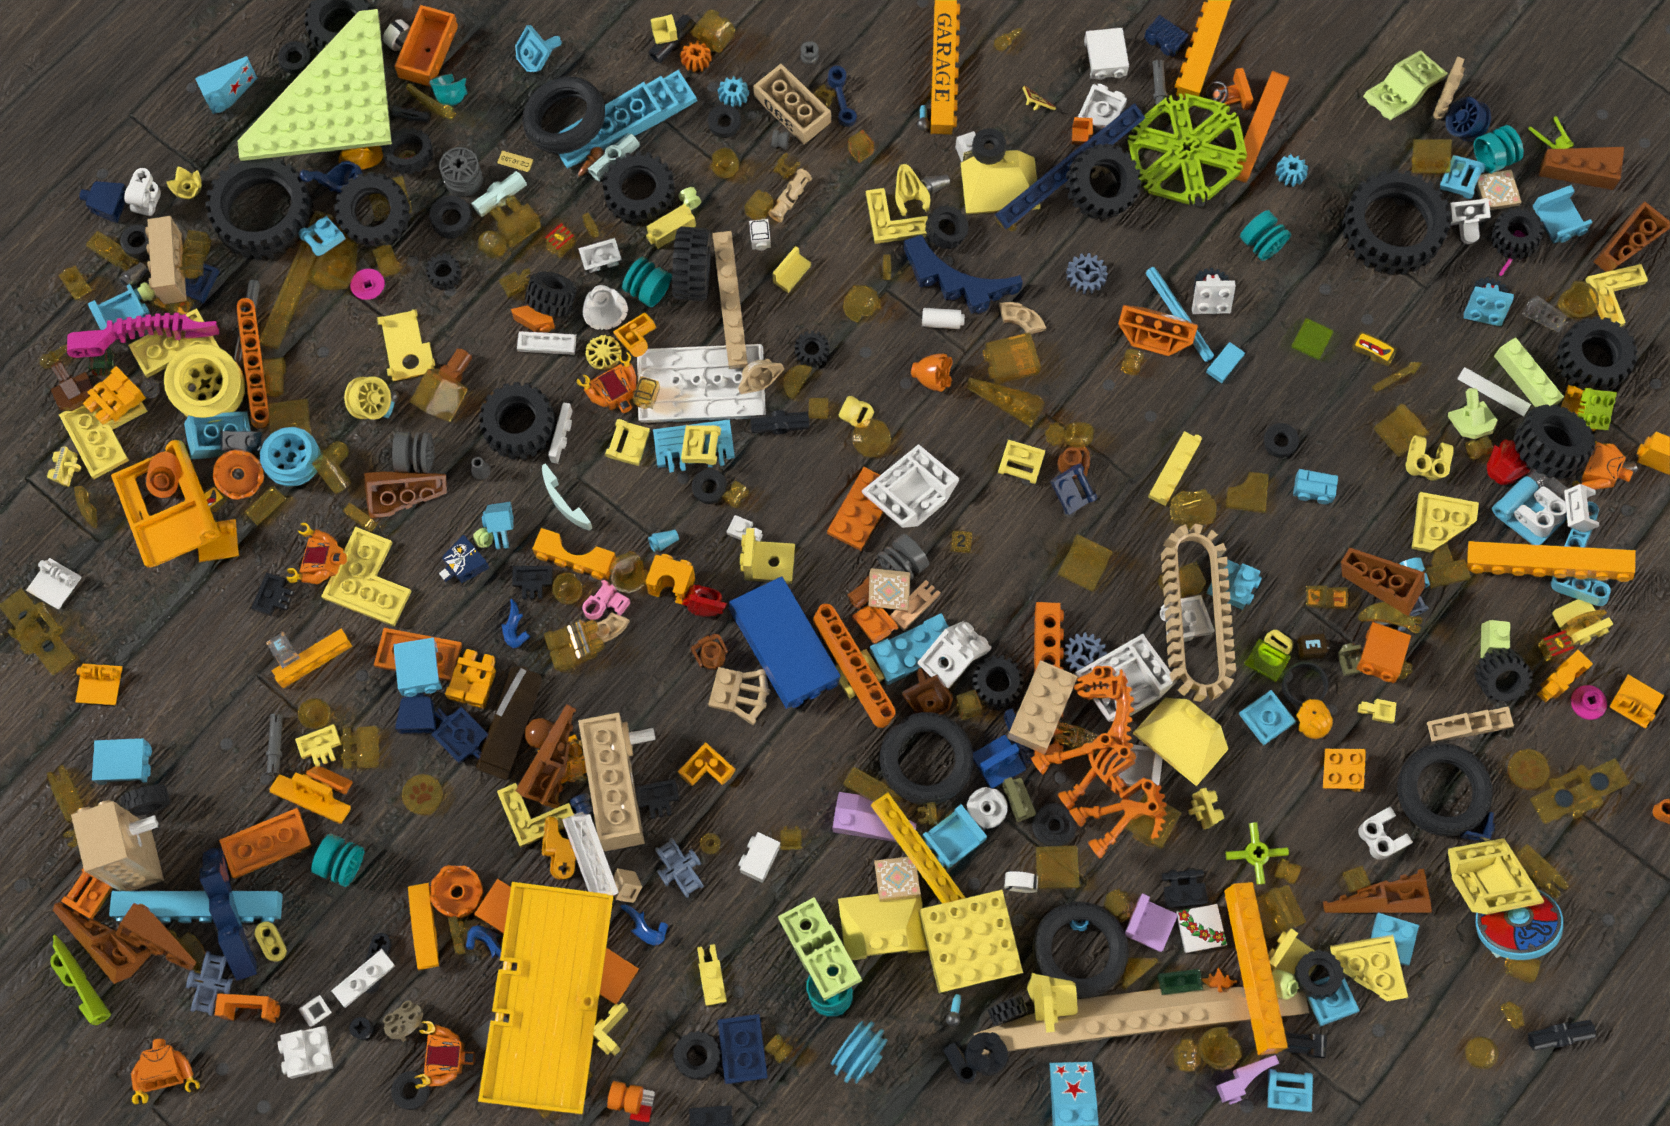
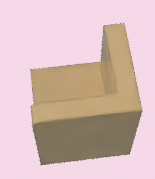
M617 868L613 879L619 893L615 894L614 897L616 900L634 903L642 889L640 880L636 872Z

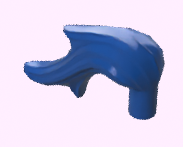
M510 599L511 610L506 625L502 624V629L507 645L512 648H518L530 638V635L525 631L520 636H517V625L523 614H519L516 602Z
M628 905L620 906L630 915L635 923V929L630 930L633 934L650 945H659L664 941L668 928L666 923H660L658 931L652 930L645 923L644 912L640 914Z
M473 926L467 932L466 949L473 950L475 940H480L489 947L492 958L495 956L500 958L502 947L497 939L502 936L483 926Z

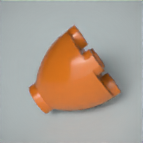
M946 354L927 356L920 362L913 363L911 375L913 378H917L926 388L942 392L951 385L949 373L952 366V358L947 357Z

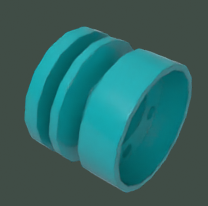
M1509 125L1502 126L1493 130L1492 133L1489 132L1477 137L1474 141L1476 159L1486 165L1484 171L1491 174L1499 171L1505 166L1521 161L1523 158L1522 141L1516 130Z
M1269 210L1255 217L1240 234L1241 240L1248 247L1255 245L1253 252L1258 254V258L1261 261H1265L1276 254L1291 236L1288 230H1284L1283 224L1275 227L1278 219Z
M640 257L627 272L622 288L623 291L630 293L633 297L639 296V301L653 307L663 298L668 290L672 275L661 267L656 268L655 263L649 262L647 258Z
M330 833L323 839L317 849L312 862V873L325 879L331 875L332 882H339V885L346 887L352 882L360 868L364 856V848L359 845L355 846L352 842H348L345 845L343 838Z
M830 967L827 970L829 976H836L839 972L837 967ZM809 975L806 990L812 1007L819 1014L826 1017H836L843 1014L850 1007L853 1000L852 987L824 1001L811 975Z

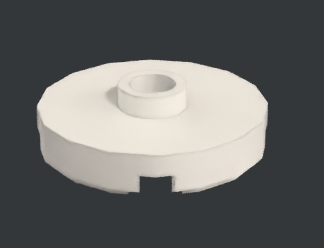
M980 788L969 797L967 812L979 827L993 828L1000 825L1005 819L1007 801L1004 795L994 788ZM987 805L991 810L986 812L983 807Z

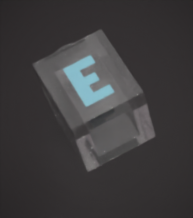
M284 632L266 642L282 669L300 658Z

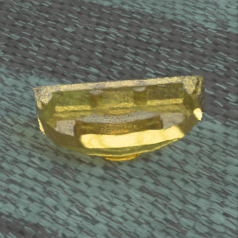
M797 365L785 374L783 380L784 390L790 399H794L811 373L812 367Z

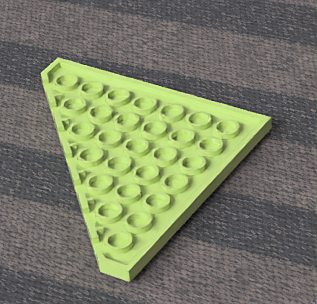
M378 9L359 11L238 140L240 161L392 144Z

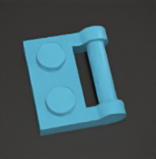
M1453 155L1440 184V189L1471 199L1475 193L1476 183L1480 174L1484 172L1486 165L1479 161ZM1469 168L1473 169L1474 172L1467 187L1462 186Z
M327 216L318 220L309 228H302L298 232L299 237L312 247V251L317 256L323 255L346 239L343 233ZM317 235L323 243H317L313 236Z
M1269 1069L1267 1108L1312 1112V1073H1305L1303 1075L1276 1072L1274 1069ZM1276 1081L1304 1083V1089L1276 1086Z

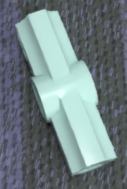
M628 133L618 143L607 147L605 154L588 168L592 177L601 181L604 178V173L609 172L608 166L610 163L616 164V158H611L612 156L624 159L626 158L625 153L629 152L631 154L640 146L636 137Z
M516 171L501 183L495 182L490 185L484 195L472 202V206L479 216L483 217L497 206L502 207L511 200L512 195L527 184L521 174Z

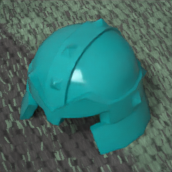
M446 74L430 80V85L438 102L445 107L460 103L467 94L465 87L466 78L451 83L454 81L453 75Z

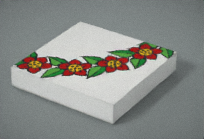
M1217 904L1176 912L1185 954L1227 945Z

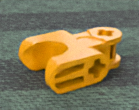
M548 816L544 826L542 855L551 856L550 873L555 879H568L574 874L576 856L570 840L564 839L559 834L558 820L553 816ZM563 865L566 868V872L559 870V866Z

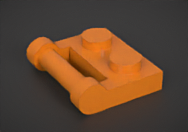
M83 867L81 870L83 873L61 902L93 920L113 890V887L86 873ZM89 877H93L77 903L74 902Z

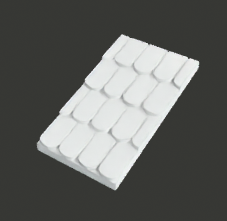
M761 344L745 345L748 364L756 360H764L763 346ZM726 346L647 349L645 354L637 357L638 383L640 379L647 378L654 380L657 384L651 401L638 397V420L641 423L749 419L753 415H766L765 389L740 394L738 387L742 380L744 368L729 369ZM643 379L638 390L652 395L655 383ZM638 392L640 397L651 398L649 394Z

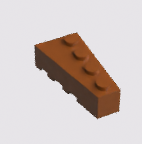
M1624 147L1547 149L1541 159L1539 176L1613 190L1621 179Z
M1644 201L1632 212L1594 260V263L1605 272L1613 271L1670 229V221Z
M1353 548L1348 549L1341 561L1342 576L1406 616H1409L1425 587L1424 572Z

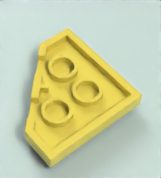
M1420 492L1417 501L1412 549L1433 552L1477 521L1479 503Z
M1393 935L1330 947L1331 953L1340 961L1343 972L1353 978L1354 981L1372 990L1386 1001L1408 998Z

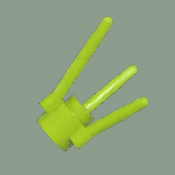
M1554 117V120L1562 136L1555 140L1556 145L1532 127L1528 128L1552 149H1568L1575 146L1567 136L1557 117Z

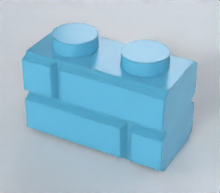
M1299 469L1295 477L1293 496H1297L1302 501L1313 499L1317 500L1320 504L1332 503L1336 496L1338 476Z

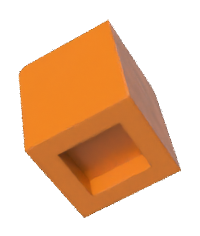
M1074 118L1072 145H1082L1093 135V118Z

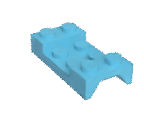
M942 613L888 640L887 638L870 646V653L876 659L887 685L918 671V668L921 666L917 662L942 632L948 628Z

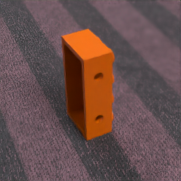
M420 5L394 66L398 78L432 87L430 80L438 76L458 28L455 14Z

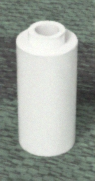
M923 308L922 327L960 329V325L964 326L965 314H961V310Z

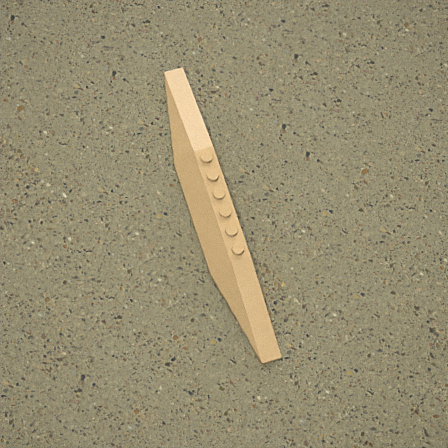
M1204 984L1077 999L1078 1013L1076 1015L1058 1016V1023H1054L1055 1032H1046L1045 1021H1036L1034 1013L978 1033H997L1005 1043L1008 1051L1144 1033L1251 1021L1244 987L1222 988L1220 993L1218 992V987L1210 988ZM1297 991L1295 996L1288 1000L1277 998L1281 1017L1309 1014L1304 992ZM984 1049V1052L982 1053V1055L991 1054V1053H990L989 1051H987L986 1049Z

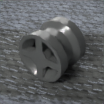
M811 41L805 42L801 46V60L807 65L815 64L819 59L818 45Z
M774 129L771 147H781L783 150H787L789 131L779 132V130Z

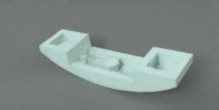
M546 464L542 465L545 485L555 506L572 523L590 531L592 525L580 508H577L575 511L569 508L555 489L559 485L557 478Z

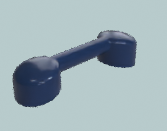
M833 66L828 72L827 82L836 91L841 110L838 115V122L844 127H851L856 122L857 114L854 110L847 108L842 87L846 81V71L841 66Z

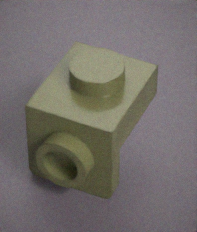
M1354 643L1346 644L1337 653L1344 676L1362 673L1356 669L1361 659L1359 652L1362 649L1361 645H1354Z

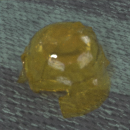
M1574 281L1571 289L1561 294L1557 305L1567 317L1582 320L1583 317L1592 314L1597 309L1599 295L1596 289L1589 283Z
M853 285L846 297H844L843 310L848 318L857 323L861 316H871L876 308L881 309V302L877 292L866 285Z
M633 551L616 557L609 570L611 572V582L615 589L625 593L641 589L646 584L648 576L647 570H643L644 564L642 559Z
M1216 1027L1208 1030L1199 1041L1198 1050L1204 1062L1208 1063L1215 1070L1232 1068L1242 1057L1239 1043L1237 1040L1227 1037L1229 1033L1226 1027Z

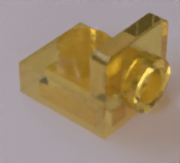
M382 245L373 250L383 277L401 272L391 245Z

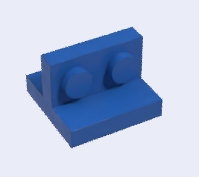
M1006 735L973 753L975 765L988 786L992 789L1002 785L1004 779L1014 778L1027 769L1018 756L1019 748L1016 744L1012 745Z

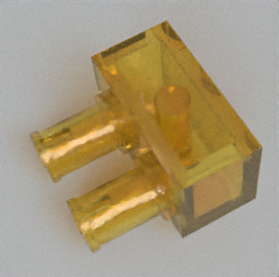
M514 195L510 196L512 201L509 197L505 201L506 205L514 212L507 217L500 206H495L497 211L494 208L490 211V214L498 222L497 226L500 235L510 247H513L541 227L538 215L527 203L522 206Z

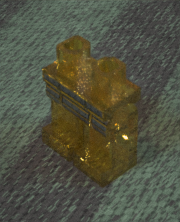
M579 620L554 632L544 633L555 669L563 672L591 658L598 657L597 652L603 650L605 646L600 637L592 640L591 634L599 631L596 621L583 622Z

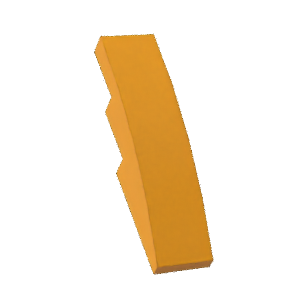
M429 883L409 886V906L418 970L438 967L437 932L430 900Z

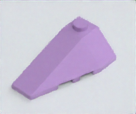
M839 792L833 822L834 833L897 842L871 807L872 801L857 794ZM909 820V822L916 830L917 824Z

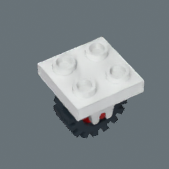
M1206 268L1204 271H1199L1194 282L1192 313H1231L1235 281H1229L1228 275L1225 276V272L1220 273L1219 269L1213 271L1214 268H1210V271H1208Z

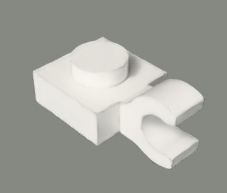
M735 515L727 530V535L742 540V534L746 535V528H752L753 522ZM754 528L755 539L760 542L763 536L761 534L762 531Z

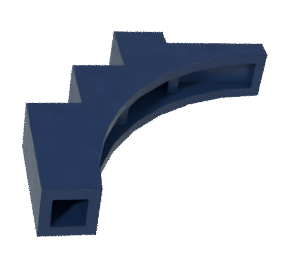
M922 235L904 240V251L919 287H928L938 282L945 301L949 299L956 300L963 295L971 314L976 312L983 313L989 308L990 300H999L1007 294L1014 295L1022 289L1023 281L1020 275L1006 279H984L969 276L949 267L940 260L928 247Z
M222 847L211 848L203 853L200 881L209 898V912L218 929L219 945L236 981L257 974V963L235 905Z

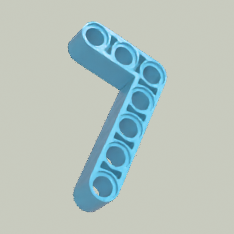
M1588 502V511L1593 514L1589 518L1597 521L1599 508L1596 503ZM1572 528L1565 547L1577 545L1585 548L1592 530L1580 532ZM1552 576L1551 587L1558 593L1596 606H1603L1609 600L1611 589L1604 582L1593 578L1576 579L1575 577H1565L1562 579L1566 582L1560 583L1556 580L1558 578ZM1582 585L1585 589L1580 590L1576 586ZM1596 592H1602L1605 596H1598Z

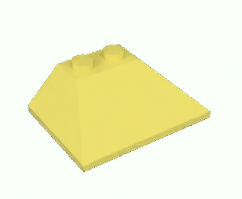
M1019 150L1006 151L1002 160L996 164H982L974 156L962 162L961 173L966 215L998 212L1037 181L1035 158ZM1040 203L1032 210L1040 209Z
M1164 698L1133 732L1138 739L1196 786L1228 750L1221 725L1187 699Z
M1504 838L1449 848L1448 855L1452 880L1472 912L1492 914L1544 902V899Z
M879 894L838 899L844 948L851 960L867 959V956L903 951H908V953L928 951L919 913L920 909L923 908L921 897L879 902Z

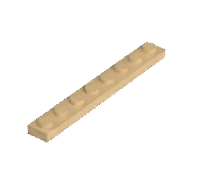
M731 231L713 233L729 369L745 368L748 362Z

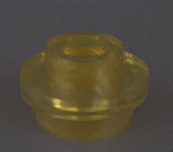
M708 833L702 837L700 846L705 853L714 854L720 849L721 842L717 835ZM709 840L714 841V845L711 847L706 845Z

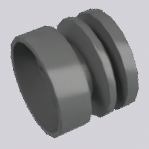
M456 147L444 153L440 159L439 168L447 190L458 197H468L479 191L483 184V175L477 156L471 150L462 147Z
M411 432L395 433L392 447V460L395 472H410L412 464L416 473H420L421 470L423 473L431 472L434 461V444L431 433H424L422 435V433L417 432L414 441Z
M901 534L892 542L894 549L886 547L884 552L877 554L878 562L883 570L910 572V580L914 578L912 571L919 574L929 566L925 553L906 534Z

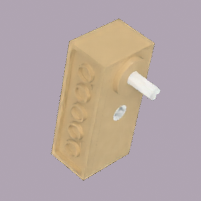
M619 713L578 720L597 835L604 852L645 844L629 756H634L632 744L655 740L654 729L630 732L628 723L622 722Z
M111 800L102 801L98 804L99 806L93 808H81L77 811L78 813L71 815L86 873L118 891H134L164 881L152 834V829L158 828L159 825L155 815L140 820Z

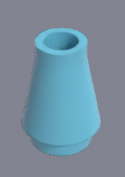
M674 529L672 531L653 533L651 537H648L651 549L654 552H660L678 541L679 536Z

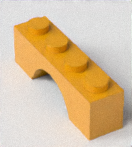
M543 528L540 529L533 546V552L539 560L547 561L548 559L554 561V564L563 568L568 566L581 574L584 572L589 573L598 580H602V578L609 579L616 561L614 552L597 546L591 552L584 555L570 554L562 547L560 534Z

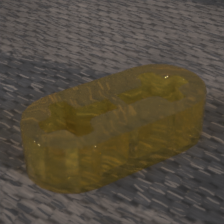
M348 503L343 509L346 515L369 532H372L378 525L372 518L351 503Z

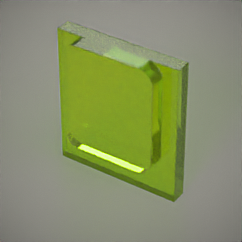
M1306 318L1291 347L1319 360L1333 330Z
M1258 639L1244 664L1276 682L1291 656Z

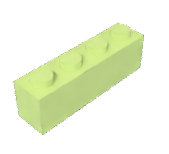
M1516 337L1499 348L1494 357L1535 407L1547 404L1549 406L1558 405L1564 396Z

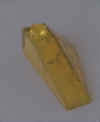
M338 224L337 228L346 239L319 257L308 280L324 290L347 289L356 271L358 244L346 235L340 224Z
M974 378L968 379L967 388L1031 428L1044 410L1045 402L1038 395H1032L1029 392Z

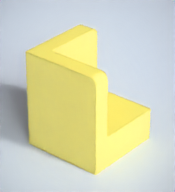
M672 14L651 19L656 44L678 40Z

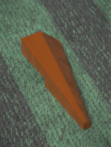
M566 704L515 790L522 797L538 801L542 805L554 809L559 807V792H562L563 788L561 785L562 774L566 770L570 747L568 739L570 731L573 729L571 722L576 708Z
M1424 868L1418 869L1417 874L1408 877L1406 874L1401 875L1399 880L1393 882L1386 880L1359 889L1355 895L1349 897L1342 895L1340 900L1331 903L1323 902L1325 913L1432 912Z
M61 902L54 904V913L114 984L131 977L151 955L148 948L144 950L141 947L138 948L116 936L115 930L100 922L81 917L80 912L76 910L72 912L64 908Z

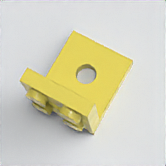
M746 528V535L742 534V553L740 554L741 571H744L745 581L771 582L782 576L786 583L792 584L795 544L759 542L755 539V529ZM776 558L780 563L778 566L772 567L768 564L769 560Z

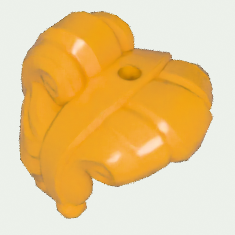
M1317 699L1305 701L1296 715L1300 722L1299 731L1312 739L1324 737L1329 733L1333 725L1329 709L1322 701Z

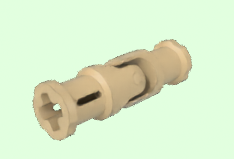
M803 169L797 170L796 177L788 183L787 188L777 199V204L774 208L769 210V216L773 220L782 222L784 220L783 216L788 210H791L798 199V195L803 193L804 186L812 180L811 175Z

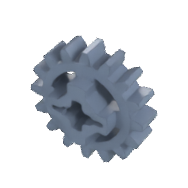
M1090 253L1087 254V257L1080 254L1079 259L1073 257V262H1069L1066 270V280L1071 281L1070 287L1076 286L1077 292L1082 289L1083 294H1086L1087 290L1092 294L1094 288L1099 291L1101 285L1105 284V279H1107L1108 275L1106 273L1107 266H1102L1103 260L1097 261V255L1091 258Z
M1084 632L1082 637L1076 634L1075 640L1070 638L1068 641L1070 645H1065L1064 649L1066 652L1063 657L1067 658L1064 662L1065 665H1071L1069 670L1076 669L1077 672L1093 663V657L1097 654L1098 659L1107 655V652H1102L1106 646L1099 644L1101 639L1094 640V634L1089 638L1086 632ZM1076 646L1077 652L1072 655V649ZM1082 652H1084L1085 654H1089L1088 657L1086 658L1085 655H1081Z

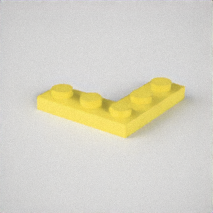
M885 189L866 191L875 244L906 240L919 235L927 237V232L925 231V223L928 220L927 216L890 221Z
M1642 264L1586 278L1601 319L1605 317L1610 318L1611 322L1615 323L1617 321L1621 324L1620 326H1623L1626 322L1613 291L1643 285L1648 281Z
M516 783L497 791L520 847L543 838L545 820L548 816H553L558 820V831L565 829L562 819L574 815L570 804L567 803L531 819L522 796L515 791L518 787Z

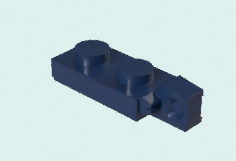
M1013 709L1007 710L1003 716L1009 731L1017 713L1014 714ZM1013 741L1019 748L1023 764L1033 763L1031 758L1034 756V750Z

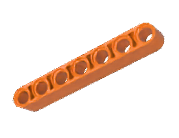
M1275 71L1271 72L1244 138L1247 157L1246 162H1238L1239 165H1243L1241 174L1235 178L1238 181L1247 183L1290 78L1289 76Z
M243 298L237 303V319L250 419L254 427L261 429L268 424L269 410L254 302L249 298ZM247 307L250 311L244 312L241 309ZM245 325H250L253 328L250 330H246L243 327ZM253 343L255 344V346L249 348L246 346V344ZM256 361L258 364L251 366L248 362ZM256 378L259 379L260 382L257 384H253L250 382V380ZM259 396L262 398V400L260 402H256L253 400V398ZM261 414L265 418L263 420H258L255 418V416Z
M830 604L820 605L813 617L814 625L872 722L877 727L885 728L895 715L893 704L834 607Z

